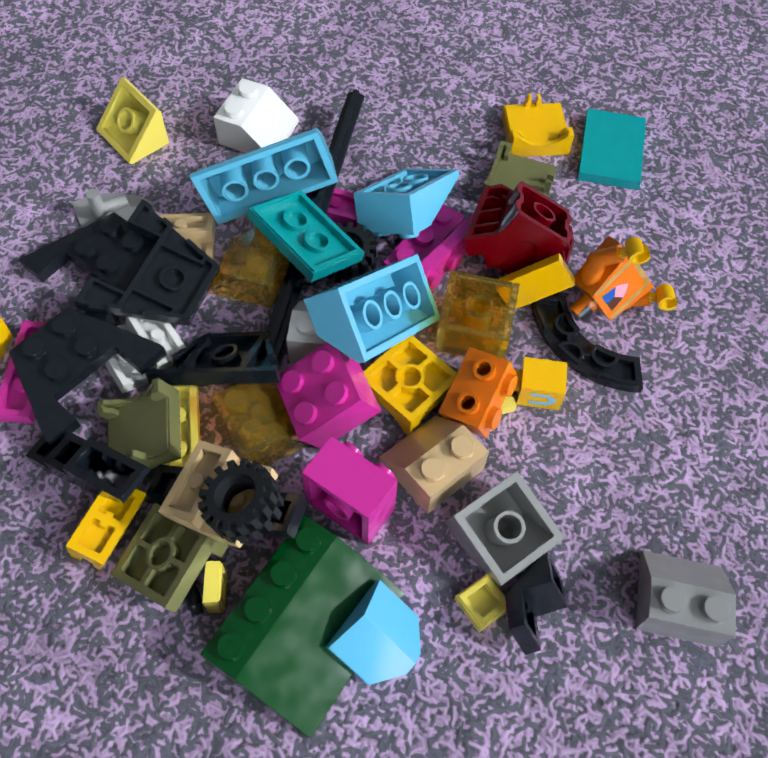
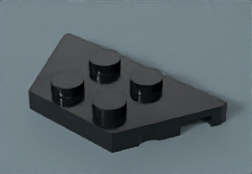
M269 331L206 333L193 341L188 347L171 355L173 364L166 369L153 367L145 373L149 384L152 383L153 379L159 378L169 385H197L199 387L229 384L231 386L280 383L281 381Z

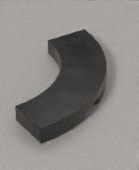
M548 296L531 303L532 314L539 333L562 362H567V366L575 372L603 386L626 392L641 393L643 381L640 357L622 355L608 350L601 345H593L580 333V328L573 320L567 306L566 296Z

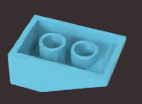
M405 168L353 193L357 223L363 225V232L369 229L372 232V236L375 237L387 236L389 234H399V237L403 239L417 237L420 231L432 224L459 177V169Z

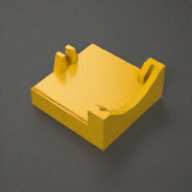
M539 93L536 96L535 103H531L532 95L528 94L523 104L503 105L501 115L506 140L509 143H513L511 154L521 157L569 155L574 132L572 127L566 126L561 103L542 104Z
M413 335L391 347L363 371L377 402L394 417L407 435L419 428L420 421L445 399L457 374L455 370Z

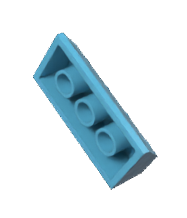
M318 128L190 173V179L218 225L247 215L250 207L300 190L306 194L338 182L332 156L324 136Z
M418 254L384 265L304 299L317 336L358 363L370 360L441 319Z

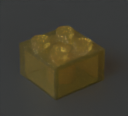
M451 270L437 327L434 350L465 356L469 347L505 359L520 284Z

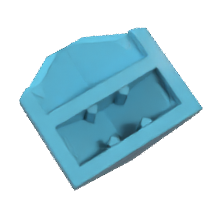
M376 580L327 644L326 648L368 685L406 675L416 664L421 654L418 615L383 582Z

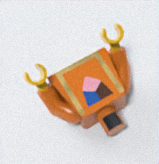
M608 236L595 251L588 255L585 264L574 276L575 285L582 295L569 309L579 320L584 322L595 310H598L607 319H614L624 310L632 307L651 306L652 302H657L659 309L669 311L675 309L678 303L674 288L669 284H661L656 288L655 292H651L654 286L640 266V264L649 261L650 252L648 246L643 244L641 239L630 237L626 240L625 246H623L611 236Z

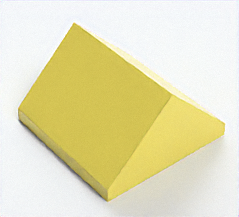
M121 77L96 130L129 164H133L169 144L161 111L127 78Z

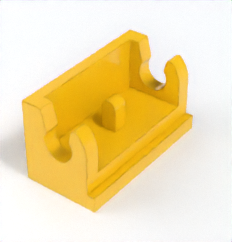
M135 489L124 504L98 495L66 544L70 556L79 561L83 558L91 562L95 568L101 570L143 503L146 493Z

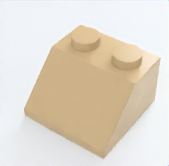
M435 415L382 454L379 460L393 472L398 482L428 514L484 470L489 451L463 424Z

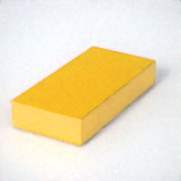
M560 253L497 279V288L513 310L575 286V277Z

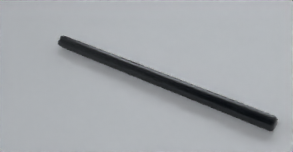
M357 89L347 94L329 146L337 178H339L365 99L364 95L360 94ZM337 183L315 190L311 201L325 214H327ZM291 262L286 271L266 330L270 332L277 363L289 329L292 309L297 305L306 278Z

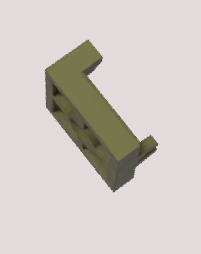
M500 141L492 169L484 182L483 189L487 186L503 184L514 190L522 181L548 197L558 166L511 154L513 143Z
M156 378L152 380L146 391L137 396L97 401V415L108 420V447L147 466L149 470L158 467L160 464L164 465L181 459L179 390Z
M154 503L110 575L162 607L176 613L210 554L213 553L222 558L229 545L163 516L158 512L161 505Z

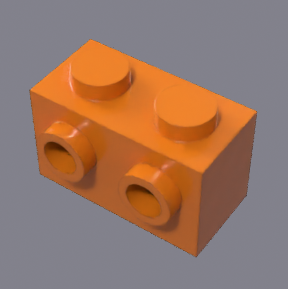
M469 347L438 413L445 419L463 424L471 433L487 439L490 430H495L501 420V407L506 396L510 397L517 385V373L511 362Z

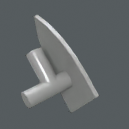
M89 189L86 192V198L73 201L72 204L80 226L83 228L112 213H116L128 221L142 199L149 204H152V201L136 195L122 193L100 194L97 189Z

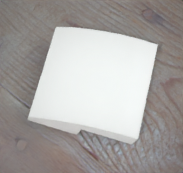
M126 317L125 324L117 326L159 343L165 348L167 355L153 366L157 369H166L172 365L171 355L186 348L172 325L167 322ZM116 354L105 363L122 394L148 383L146 374L141 375L119 354Z

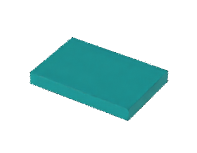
M588 108L585 116L577 180L638 190L642 176L646 118Z
M301 190L248 209L247 218L310 282L356 264L363 259L365 252Z

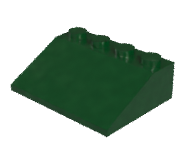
M304 515L295 539L286 538L200 655L210 667L311 739L353 675V672L326 648L327 644L376 580L383 582L400 599L403 598L405 592L338 536Z

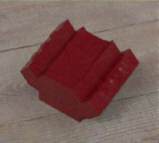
M522 181L514 190L503 184L484 187L464 238L468 256L484 254L487 268L495 267L506 274L516 272L560 253L566 265H568L574 245L572 226H570L572 217L568 209ZM558 292V293H555V294H553V295H550V296L559 295V292Z

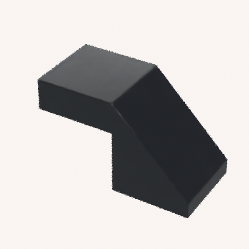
M548 552L528 566L505 596L509 631L525 655L541 651L536 617L567 607L562 577Z

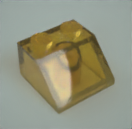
M255 227L231 239L220 263V273L208 294L272 309L290 261Z
M276 383L237 384L211 396L217 416L239 458H247L252 462L255 460L262 465L269 466L310 446V444L298 439Z

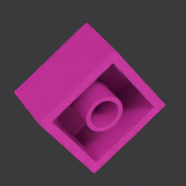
M328 342L281 372V381L276 383L298 439L320 449L331 436L339 439L381 412L360 363Z
M331 436L302 471L305 498L309 502L308 504L367 545H369L395 510L398 480L395 479L393 472L381 463L374 465L362 457L360 450L347 441L341 443Z

